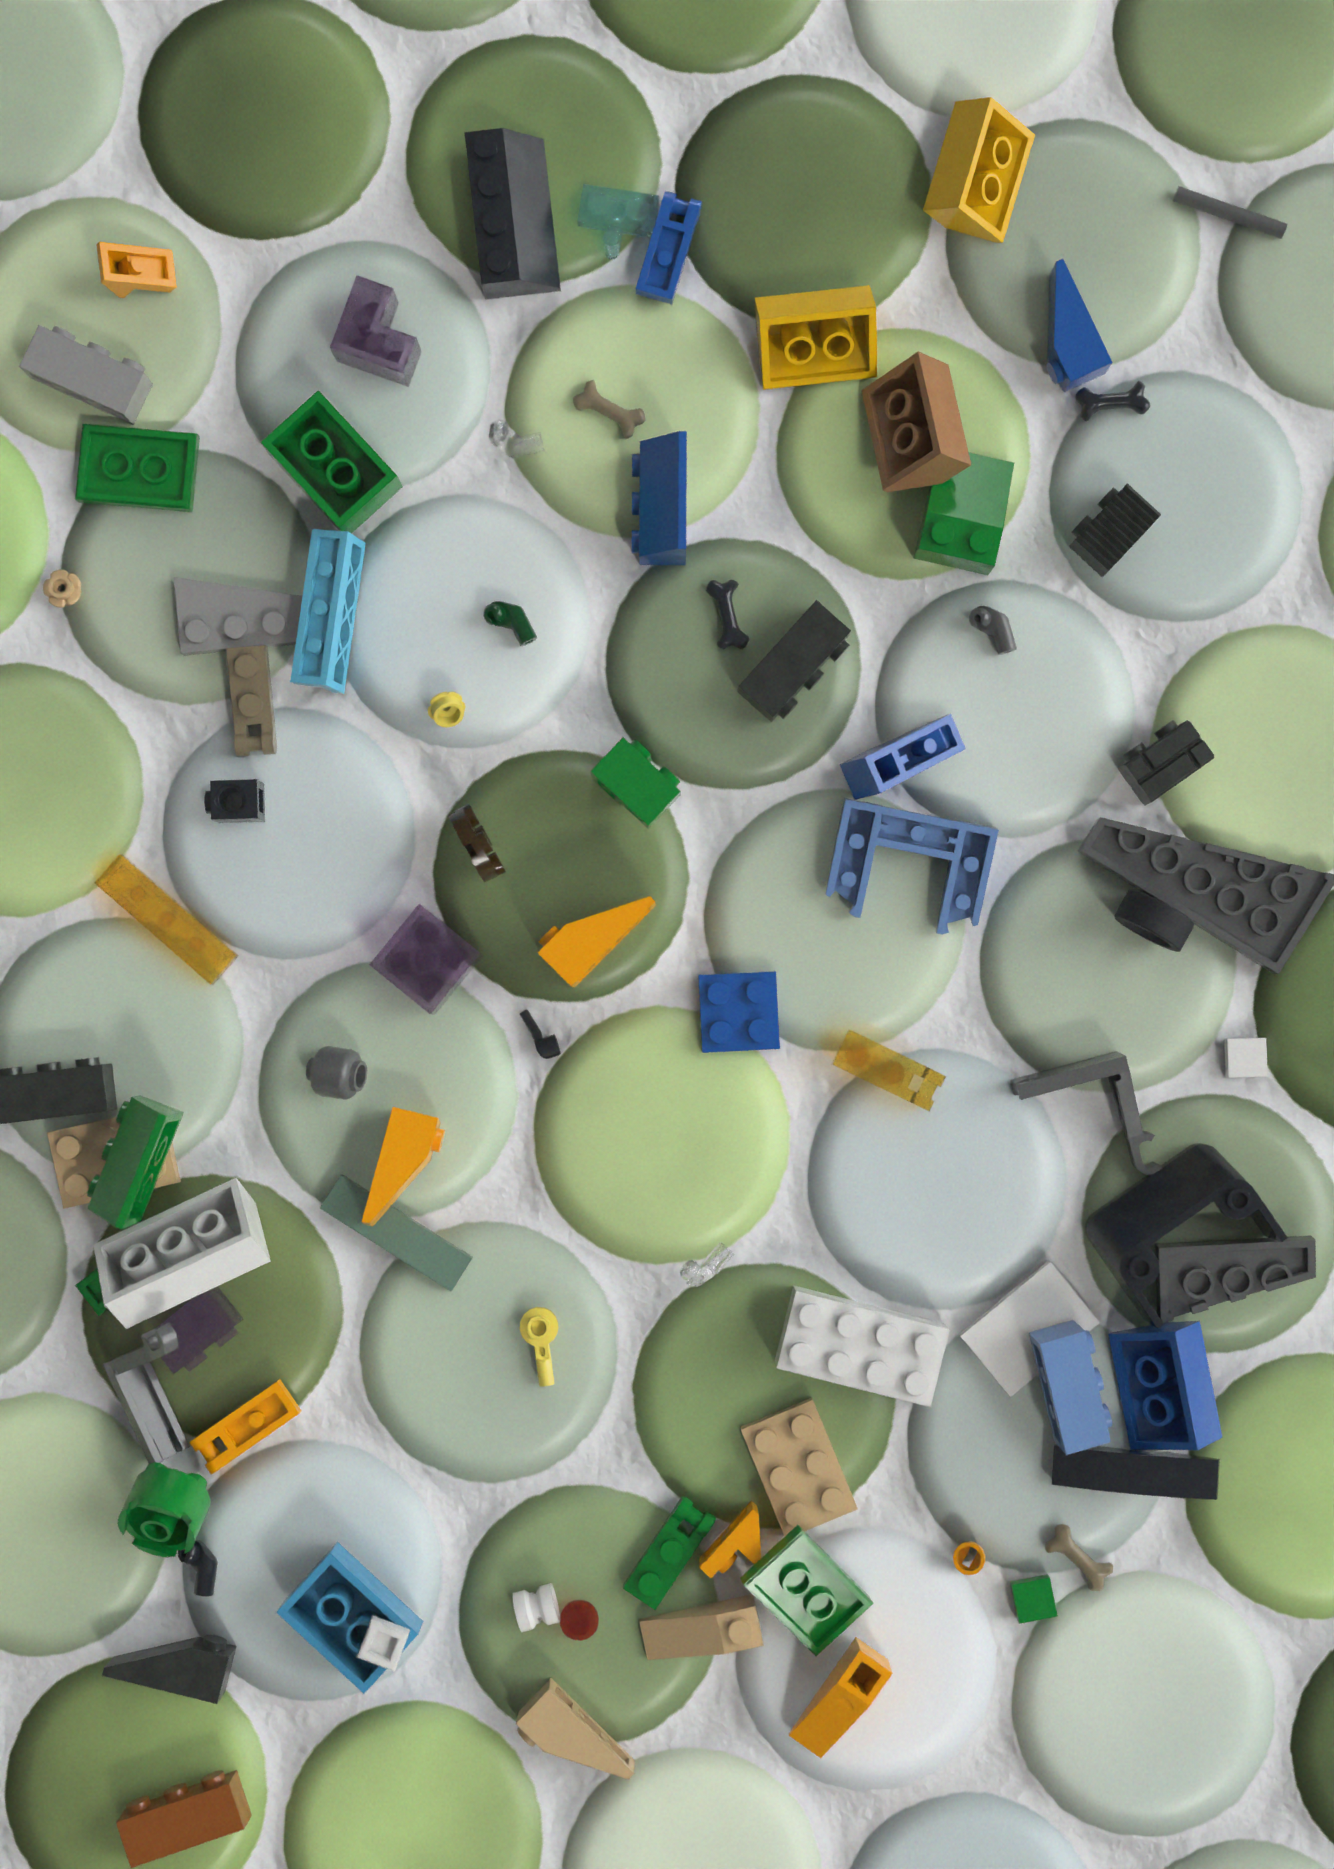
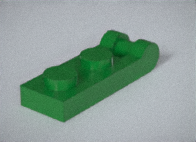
M682 1496L623 1584L624 1590L654 1610L657 1609L716 1521V1517L705 1511L702 1513L694 1508V1502L685 1496ZM683 1520L694 1526L690 1534L678 1527Z

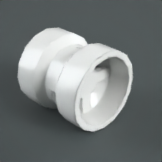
M552 1583L539 1586L535 1594L534 1592L529 1593L526 1590L513 1593L514 1611L521 1632L533 1630L536 1624H539L542 1620L547 1625L560 1622L558 1601Z

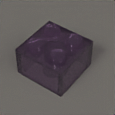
M418 904L369 965L430 1015H435L484 954L428 908Z

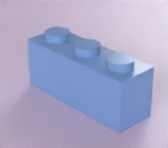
M1074 1320L1029 1332L1054 1442L1066 1455L1110 1443L1111 1439L1108 1428L1113 1425L1107 1405L1102 1404L1099 1391L1104 1390V1384L1098 1368L1093 1367L1091 1354L1095 1353V1345L1088 1330L1085 1331Z

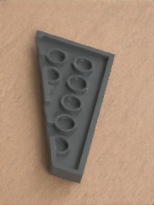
M1102 817L1096 820L1078 849L1079 853L1143 893L1178 910L1194 922V925L1274 975L1280 973L1334 886V874L1323 873L1295 864H1286L1217 845L1204 844L1176 835H1167Z

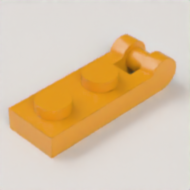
M279 1379L196 1436L189 1443L195 1452L198 1450L207 1461L204 1466L210 1474H213L300 1414L302 1410L281 1379ZM218 1436L227 1447L221 1453L213 1443V1440Z

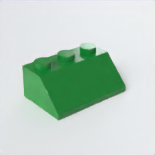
M141 1095L131 1097L129 1102L124 1101L116 1118V1123L120 1124L115 1139L111 1137L108 1140L102 1153V1160L106 1162L101 1175L96 1174L88 1188L87 1196L91 1200L87 1209L119 1229H125L141 1222L184 1112Z

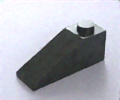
M206 1635L204 1638L195 1637L114 1656L104 1667L102 1676L218 1704L226 1691L237 1646L227 1644L225 1638L216 1635Z

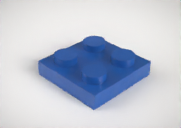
M776 971L698 975L702 1053L780 1049Z

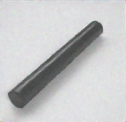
M1178 186L1173 201L1280 239H1282L1287 228V223Z

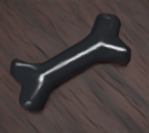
M1137 381L1131 390L1123 393L1094 394L1086 387H1083L1075 395L1076 401L1082 406L1080 416L1084 421H1088L1099 410L1130 408L1143 415L1150 408V402L1144 397L1145 385L1141 381Z
M732 579L723 584L716 580H711L706 587V593L717 602L723 626L722 637L717 642V647L723 650L731 645L744 649L750 640L749 636L740 630L737 623L732 596L738 587V582Z

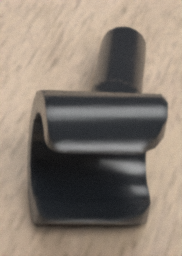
M528 1009L521 1012L519 1015L531 1032L536 1050L544 1059H549L560 1055L561 1051L555 1034L543 1038L541 1030Z

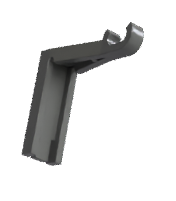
M1112 1052L1010 1080L1013 1094L1015 1096L1019 1095V1099L1023 1100L1108 1077L1132 1165L1138 1171L1147 1175H1152L1163 1168L1154 1161L1148 1165H1144L1142 1162L1139 1146L1144 1141H1152L1155 1135L1142 1130L1127 1057L1120 1052Z
M170 1323L143 1334L142 1341L144 1345L136 1347L103 1364L149 1464L152 1462L161 1463L175 1455L176 1451L180 1452L190 1447L150 1361L178 1348V1338Z

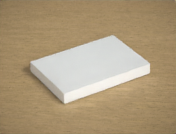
M1048 1260L959 1335L1011 1397L1038 1375L1029 1332L1074 1320L1085 1331L1088 1330L1090 1332L1100 1321Z

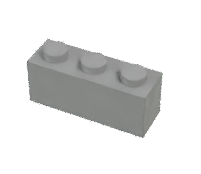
M38 325L19 367L31 379L134 425L153 385L144 373L145 368L128 358H123L122 362H119L109 357L110 352L93 342H89L87 347L75 342L76 337L60 327L54 326L51 331Z

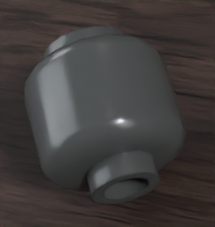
M326 1046L321 1048L314 1058L309 1059L306 1066V1078L311 1082V1087L316 1094L323 1097L347 1100L364 1088L367 1079V1065L362 1061L359 1053L352 1049Z

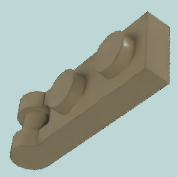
M268 646L226 648L236 756H249L250 752L263 751L264 755L276 754L277 740ZM261 724V736H249L248 725Z

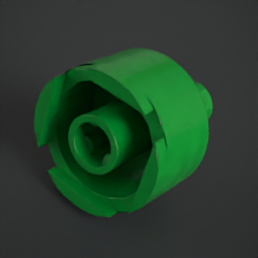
M152 1462L148 1464L146 1470L137 1476L119 1514L118 1528L124 1536L127 1530L134 1537L132 1544L135 1547L155 1556L175 1557L177 1551L185 1549V1553L189 1552L194 1546L211 1505L210 1496L206 1490V1479L196 1473L186 1474L176 1469L167 1468L162 1463Z

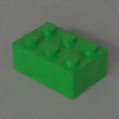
M319 390L260 442L274 461L339 531H348L352 534L403 487L393 470Z

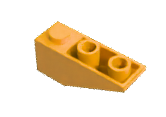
M855 1637L793 1726L789 1736L822 1758L870 1707L893 1673L888 1659Z

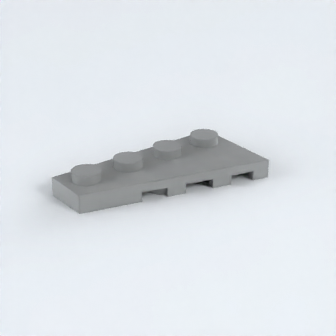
M174 577L180 652L182 655L227 652L226 648L296 645L302 603L301 595Z

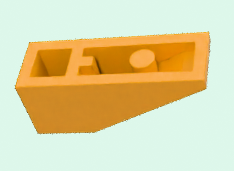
M392 1107L361 1221L364 1225L373 1227L431 1161L433 1151L440 1152L445 1130L439 1128L441 1124L439 1118Z

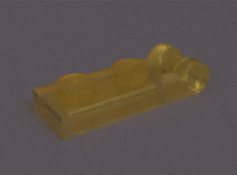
M848 1029L832 1062V1065L929 1112L934 1104V1101L931 1100L937 1086L942 1087L946 1076ZM914 1074L923 1078L918 1092L908 1088Z

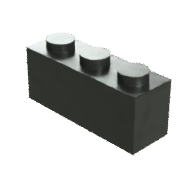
M816 600L738 686L737 692L770 722L778 715L784 719L798 704V701L794 698L803 687L810 691L825 674L820 668L826 661L831 658L836 662L848 649L850 644L846 639L849 637L851 630Z
M99 1057L75 1060L76 1068L61 1069V1062L37 1064V1072L23 1074L22 1066L0 1069V1124L117 1110L112 1064L100 1065Z

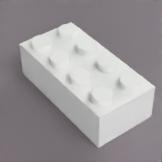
M237 1178L93 1244L104 1305L126 1329L271 1261L256 1203Z
M793 1285L775 1357V1364L777 1369L931 1407L950 1330L944 1323Z

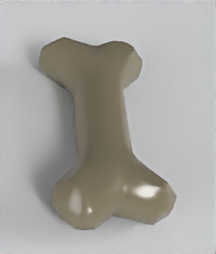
M594 380L586 382L584 392L575 395L573 398L576 410L592 409L617 422L622 429L625 439L632 437L635 426L643 424L646 419L643 410L640 408L627 410L603 398L598 393Z
M1058 1524L1055 1527L1054 1538L1045 1544L1046 1552H1060L1064 1554L1085 1574L1088 1588L1091 1591H1101L1104 1587V1578L1113 1573L1112 1563H1098L1092 1560L1074 1543L1068 1525Z

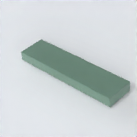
M343 1174L340 1175L320 1209L447 1290L452 1291L473 1257L392 1205L373 1227L364 1225L361 1221L370 1191Z

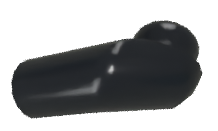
M196 1540L189 1552L185 1553V1549L179 1550L178 1558L181 1562L190 1564L197 1571L194 1594L208 1597L214 1594L218 1561L202 1541Z

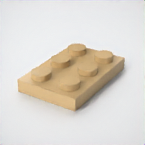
M117 1117L47 1132L63 1209L90 1203L91 1198L87 1196L88 1188L96 1174L101 1175L106 1162L102 1160L103 1150L111 1137L115 1139L120 1126L119 1123H116ZM173 1143L155 1188L181 1182Z
M812 1397L740 1427L784 1537L797 1525L804 1531H807L858 1509Z

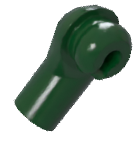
M502 601L492 602L485 607L483 612L485 621L490 625L512 629L520 646L530 644L537 639L522 607Z

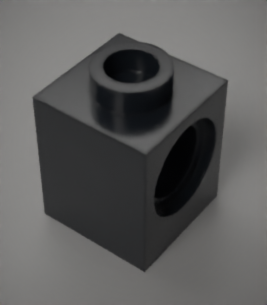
M257 779L210 781V791L205 792L204 803L206 813L211 814V820L218 823L265 822L264 783ZM233 792H240L243 799L242 805L238 810L229 812L226 808V798Z

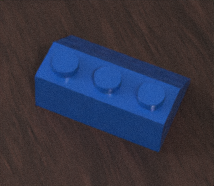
M677 431L640 441V454H632V477H640V492H632V515H639V530H632V554H639L640 565H686L687 431Z
M1200 1321L1165 1322L1159 1328L1149 1325L1108 1334L1131 1450H1199L1223 1438Z

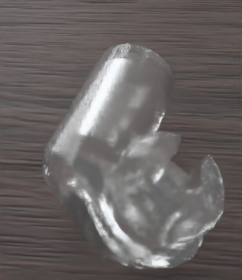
M496 420L489 427V439L492 445L508 457L517 458L545 451L540 432L520 436L508 427V423L504 420Z
M719 1242L699 1265L694 1260L687 1261L680 1269V1276L687 1280V1285L696 1288L700 1287L716 1276L733 1258L734 1254L727 1246Z

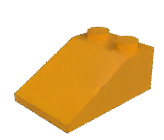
M649 896L568 923L561 929L554 926L540 939L539 943L543 948L538 954L571 987L575 988L656 906V902Z

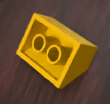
M992 97L955 101L923 211L947 229L995 243H1003L1035 134Z
M870 285L755 298L756 331L763 390L877 377L876 304Z

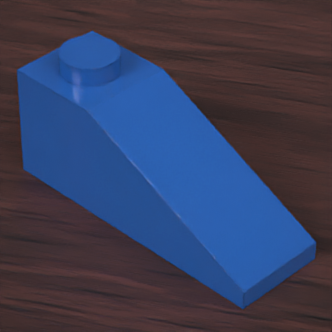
M1064 259L1056 261L1049 275L1047 355L1049 362L1047 363V370L1053 383L1060 384L1063 393L1104 375L1113 362Z
M948 714L869 749L839 765L854 800L880 794L966 748L952 715Z

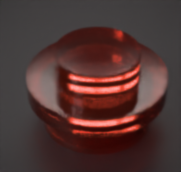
M573 1600L566 1604L561 1611L560 1627L563 1633L570 1639L577 1641L586 1640L598 1628V1612L586 1600Z

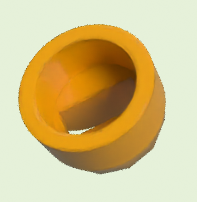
M971 1541L963 1542L954 1551L953 1562L959 1572L965 1575H974L983 1568L985 1553L979 1544ZM972 1547L977 1550V1553L970 1567H967L962 1563Z

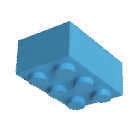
M339 1542L328 1551L288 1595L276 1612L363 1694L387 1670L384 1667L357 1658L372 1617L376 1616L410 1629L403 1651L419 1634L424 1622Z

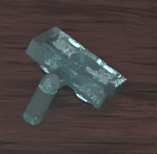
M583 184L577 220L578 227L607 231L603 236L604 254L607 259L614 260L619 256L622 233L651 238L656 222L659 195Z

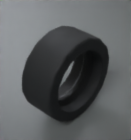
M1128 890L1115 913V919L1132 932L1175 952L1181 951L1194 928V922L1178 910L1156 898L1135 890Z

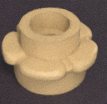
M63 569L56 570L51 573L49 579L45 580L43 593L49 597V603L55 607L70 606L75 604L80 598L81 582L74 573L69 574ZM61 585H65V591L63 592L59 591Z

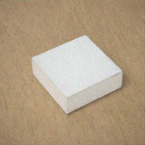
M1266 1038L1224 1039L1225 1077H1268Z
M373 1616L357 1658L395 1672L410 1629Z

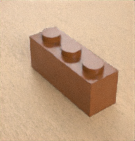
M218 1770L201 1778V1783L187 1787L186 1783H180L166 1789L163 1792V1796L151 1800L149 1796H142L126 1804V1809L116 1824L130 1867L133 1868L244 1830L252 1814L238 1771L235 1770L224 1774L223 1770Z

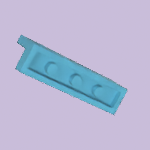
M312 529L290 682L296 685L322 687L333 693L341 694L345 692L366 545L364 541L348 531Z

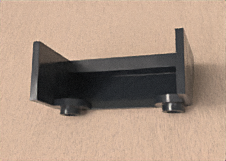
M1196 1143L1188 1146L1162 1164V1169L1152 1175H1146L1093 1212L1085 1224V1233L1090 1243L1142 1318L1156 1328H1159L1164 1323L1142 1293L1143 1289L1156 1280L1160 1269L1159 1261L1149 1246L1209 1204L1214 1202L1219 1211L1231 1219L1240 1220L1251 1216L1266 1237L1280 1242L1288 1238L1251 1184L1214 1147L1207 1144Z

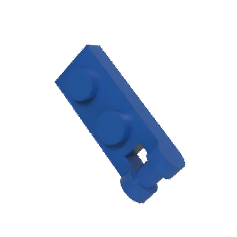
M665 191L637 282V295L673 304L694 230L700 216L702 201L691 198L690 202L678 199L677 194ZM672 214L685 217L683 224L670 220Z

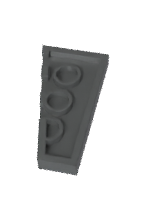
M1311 1235L1290 1236L1283 1242L1271 1238L1155 1244L1156 1257L1160 1266L1159 1274L1156 1278L1157 1314L1163 1323L1172 1321L1174 1317L1189 1312L1196 1314L1209 1310V1306L1226 1301L1232 1303L1246 1299V1295L1263 1290L1269 1292L1316 1278V1240Z

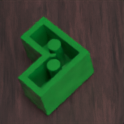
M622 737L590 772L593 781L649 829L681 795V791L676 787L680 781L665 766L658 770L650 763L652 761L650 758L652 756L651 753L640 742L634 739L629 743Z

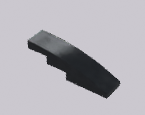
M1055 1444L1052 1485L1136 1495L1217 1500L1220 1459L1157 1450L1135 1451L1105 1446L1089 1448L1066 1455Z

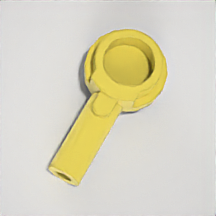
M535 1307L529 1309L523 1315L520 1321V1333L527 1343L534 1346L539 1386H550L555 1383L549 1343L555 1339L558 1333V1321L551 1310L545 1307Z

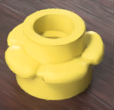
M441 692L430 700L431 706L427 709L428 715L437 725L453 727L462 721L466 706L462 702L460 694L456 692Z

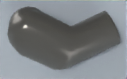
M978 606L970 612V624L977 630L993 636L998 655L1017 650L1009 619L1004 613L988 606Z

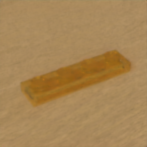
M119 854L96 880L95 884L209 984L214 985L239 956L124 855Z

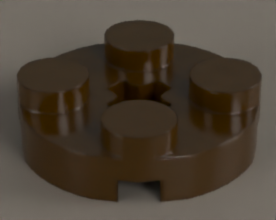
M468 803L449 815L450 821L482 880L487 882L505 873L506 871L496 852L489 855L493 851V845L482 825L475 828L480 823L470 804Z

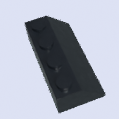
M505 128L464 132L480 276L485 300L561 291L544 139Z

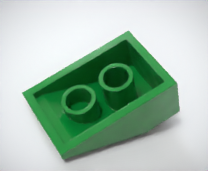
M969 453L971 466L942 484L930 485L914 559L989 575L995 567L1001 542L1014 463Z

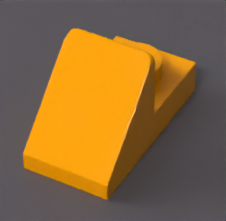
M98 242L96 244L101 283L119 298H125L134 289L171 293L177 288L172 250Z
M752 1500L700 1556L699 1568L710 1578L718 1571L722 1574L725 1573L733 1565L738 1557L735 1554L737 1550L753 1564L761 1559L759 1513L757 1505Z

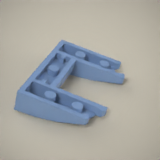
M844 798L825 894L830 897L834 891L838 892L853 904L849 913L854 917L861 918L876 845L947 859L949 864L936 933L942 935L949 933L947 923L969 917L972 925L976 926L980 919L999 830L994 827L959 820L955 821Z

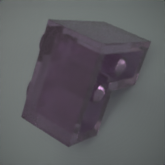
M356 275L330 349L339 363L409 387L422 351L417 337L390 328L399 305L392 287Z

